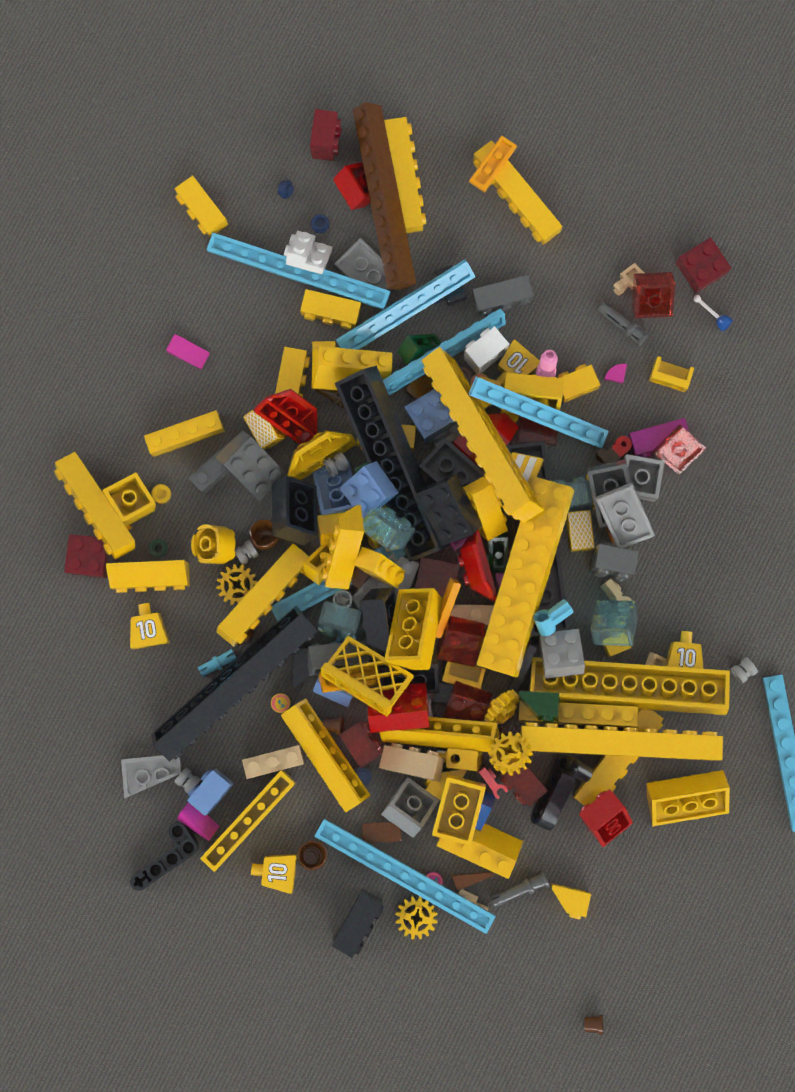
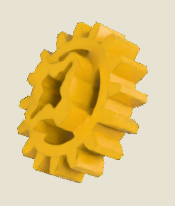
M233 564L232 570L227 566L226 573L220 572L223 576L222 579H217L221 585L217 586L216 589L222 590L218 595L220 597L225 596L224 602L231 600L230 605L234 606L235 602L239 603L258 582L253 581L256 574L250 575L251 569L248 568L245 571L244 565H241L240 569H238L237 565ZM233 573H242L238 577L230 576ZM248 579L250 581V589L246 588V581ZM231 580H233L234 582L241 581L240 585L242 586L244 591L238 588L234 590L235 586L233 585ZM226 581L229 583V589L227 592L225 590ZM243 593L245 595L240 598H233L236 594Z
M513 689L511 691L508 690L507 693H501L499 697L493 699L490 703V708L484 720L486 722L504 724L506 720L515 714L517 704L520 702L519 694Z
M509 731L508 736L502 733V738L500 740L495 738L496 744L490 745L493 750L488 752L490 757H492L490 762L494 765L495 770H500L503 775L507 771L510 776L513 775V771L520 774V768L526 770L525 763H531L528 756L533 755V752L530 750L532 746L527 742L526 737L523 736L521 738L518 732L515 736L511 731ZM520 745H521L522 748H523V753L520 752V749H521V748H520ZM499 754L502 756V762L499 761Z
M411 896V901L405 898V905H398L401 912L397 911L395 914L400 917L396 920V923H401L398 930L404 929L405 937L410 933L411 939H414L415 935L422 939V934L428 937V930H435L432 923L438 922L437 919L433 918L438 915L436 911L432 912V909L435 907L434 904L429 906V901H422L420 896L418 900ZM415 905V908L411 911H405L409 906ZM422 906L428 910L430 916L423 913ZM417 909H419V917L422 919H418L416 926H414V918L411 916H415ZM403 919L410 922L411 929L405 925ZM427 924L425 928L418 930L419 926Z

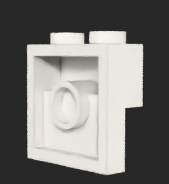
M297 231L296 235H291L289 245H286L285 248L286 265L323 274L332 253V246L315 242V235Z

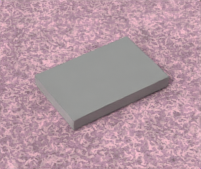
M362 238L334 263L346 277L389 290L386 284L382 258Z
M633 483L596 497L597 504L617 548H625L655 536Z

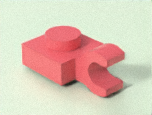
M483 767L478 771L497 799L500 798L497 794L499 788H503L506 793L508 792L505 785L495 782L494 779L497 777L490 768L486 770Z

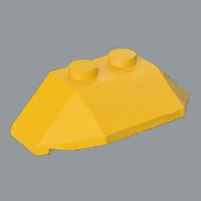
M327 430L317 433L313 439L307 443L300 444L293 451L287 476L299 480L304 479L323 467L324 460L328 458L333 459L335 454L339 452L345 453L356 446L352 434Z

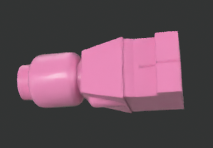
M546 350L541 355L536 375L555 377L558 357L553 350Z

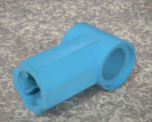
M563 599L549 610H540L535 613L534 621L540 635L549 636L553 634L556 630V625L574 613L566 600Z

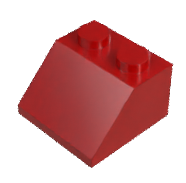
M363 162L344 166L333 178V181L351 210H355L369 205L371 202Z

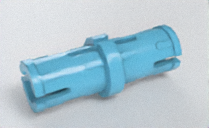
M230 649L218 657H212V660L198 666V670L204 678L216 670H222L223 666L233 662L237 657L234 651Z

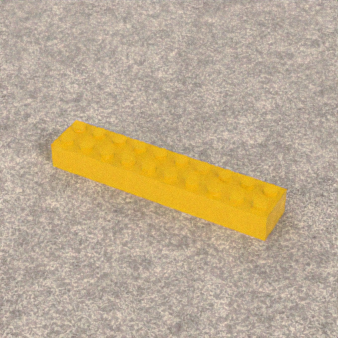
M438 347L421 360L425 366L423 367L424 372L428 377L432 378V386L442 395L440 400L450 409L449 415L454 422L457 421L459 433L468 440L466 443L467 447L472 453L475 452L477 464L484 468L486 472L484 474L485 478L490 484L494 485L495 489L493 491L499 500L502 499L504 511L509 516L512 515L515 520L519 519L523 523L527 522L544 509L479 399L468 395L471 386L458 363L441 347Z
M538 477L533 478L531 489L544 510L525 523L520 521L476 664L513 677H518L535 623L534 615L539 610L575 491L570 486Z
M532 658L530 691L559 693L560 703L633 706L646 710L727 715L729 710L730 671L584 661V674L545 678L542 658Z
M526 722L525 726H522L520 729L521 738L525 736L528 740L527 742L532 746L530 750L537 752L713 761L722 760L723 736H717V732H702V735H697V731H682V734H677V730H663V733H657V729L647 728L643 729V732H637L638 728L628 727L623 728V731H618V727L608 726L604 727V730H598V726L589 725L584 726V729H578V725L569 724L564 725V728H558V724L546 723L545 727H538V723Z

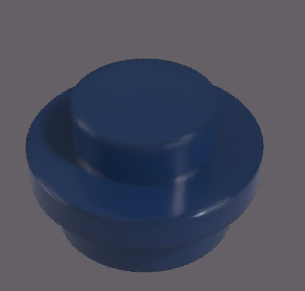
M290 180L281 181L278 186V195L283 199H287L294 191V186Z
M318 214L312 218L311 228L314 232L324 233L328 230L330 224L325 215Z
M365 767L357 768L355 773L363 785L367 786L372 778L371 772Z

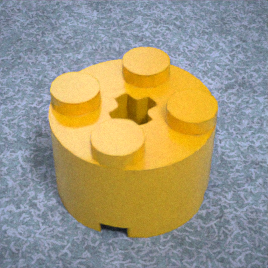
M205 524L201 525L197 529L199 530L197 534H194L192 537V553L194 556H197L198 561L201 563L225 564L235 557V532L225 526Z

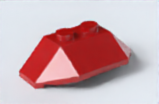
M292 389L267 396L253 409L254 413L298 444L307 443L318 433L317 408Z
M505 413L488 414L503 442L507 445L519 426ZM460 434L453 441V445L483 470L484 468H481L475 460L477 458L475 452L472 453L467 447L466 443L468 440Z
M478 529L473 535L467 537L457 558L460 567L464 566L466 574H462L465 586L469 585L472 591L492 602H496L497 593Z

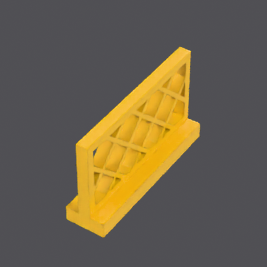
M347 636L328 663H324L321 667L323 678L385 716L390 714L393 705L414 677L413 674L400 666L386 662L384 660L385 657L350 636ZM350 643L356 647L357 652L346 654L345 648ZM370 655L373 658V662L362 664L361 656ZM358 656L360 664L348 667L347 658ZM345 659L346 667L336 668L333 666L336 660ZM385 664L389 667L390 672L378 674V665ZM374 666L376 675L365 676L363 668ZM361 669L362 677L353 678L350 676L349 671ZM401 674L406 677L403 683L395 684L394 675ZM391 676L392 685L381 687L380 678ZM377 679L379 687L369 688L366 685V681ZM394 689L395 695L389 700L383 696L382 691Z

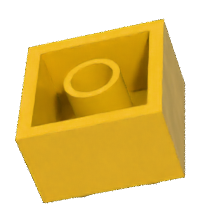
M136 472L102 490L125 527L155 511L156 503Z

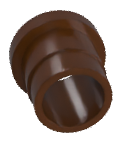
M325 717L324 726L327 731L342 736L344 717Z
M603 1015L585 1017V1032L603 1035Z

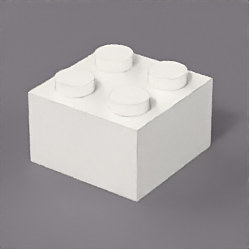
M495 326L491 330L489 328L484 330L480 334V339L476 342L472 340L465 347L464 360L476 374H481L508 350L509 343Z

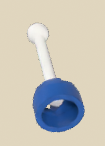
M699 295L694 296L695 302H699L717 318L716 324L722 332L731 325L733 320L729 316H719L701 300Z

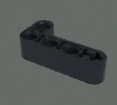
M566 754L560 755L532 811L531 822L545 830H552L559 819L576 780L584 783L588 782L593 775L592 767Z
M180 821L170 826L168 834L176 846L131 877L130 884L134 890L141 891L198 852L199 843L189 827ZM175 826L182 827V836H177L174 833ZM186 842H191L194 845L193 852L185 850ZM170 853L177 855V863L169 861L168 856ZM153 865L161 867V874L156 875L153 873ZM146 874L149 876L142 883H137L138 878H142Z

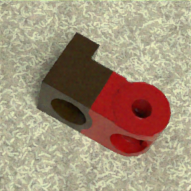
M621 436L607 451L601 448L594 456L601 464L618 461L631 449L632 441L627 436Z

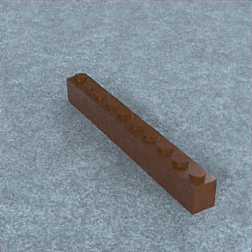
M364 102L353 109V115L388 289L405 290L415 285L416 279L382 106Z

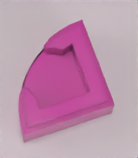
M627 364L613 366L605 375L604 380L623 384Z

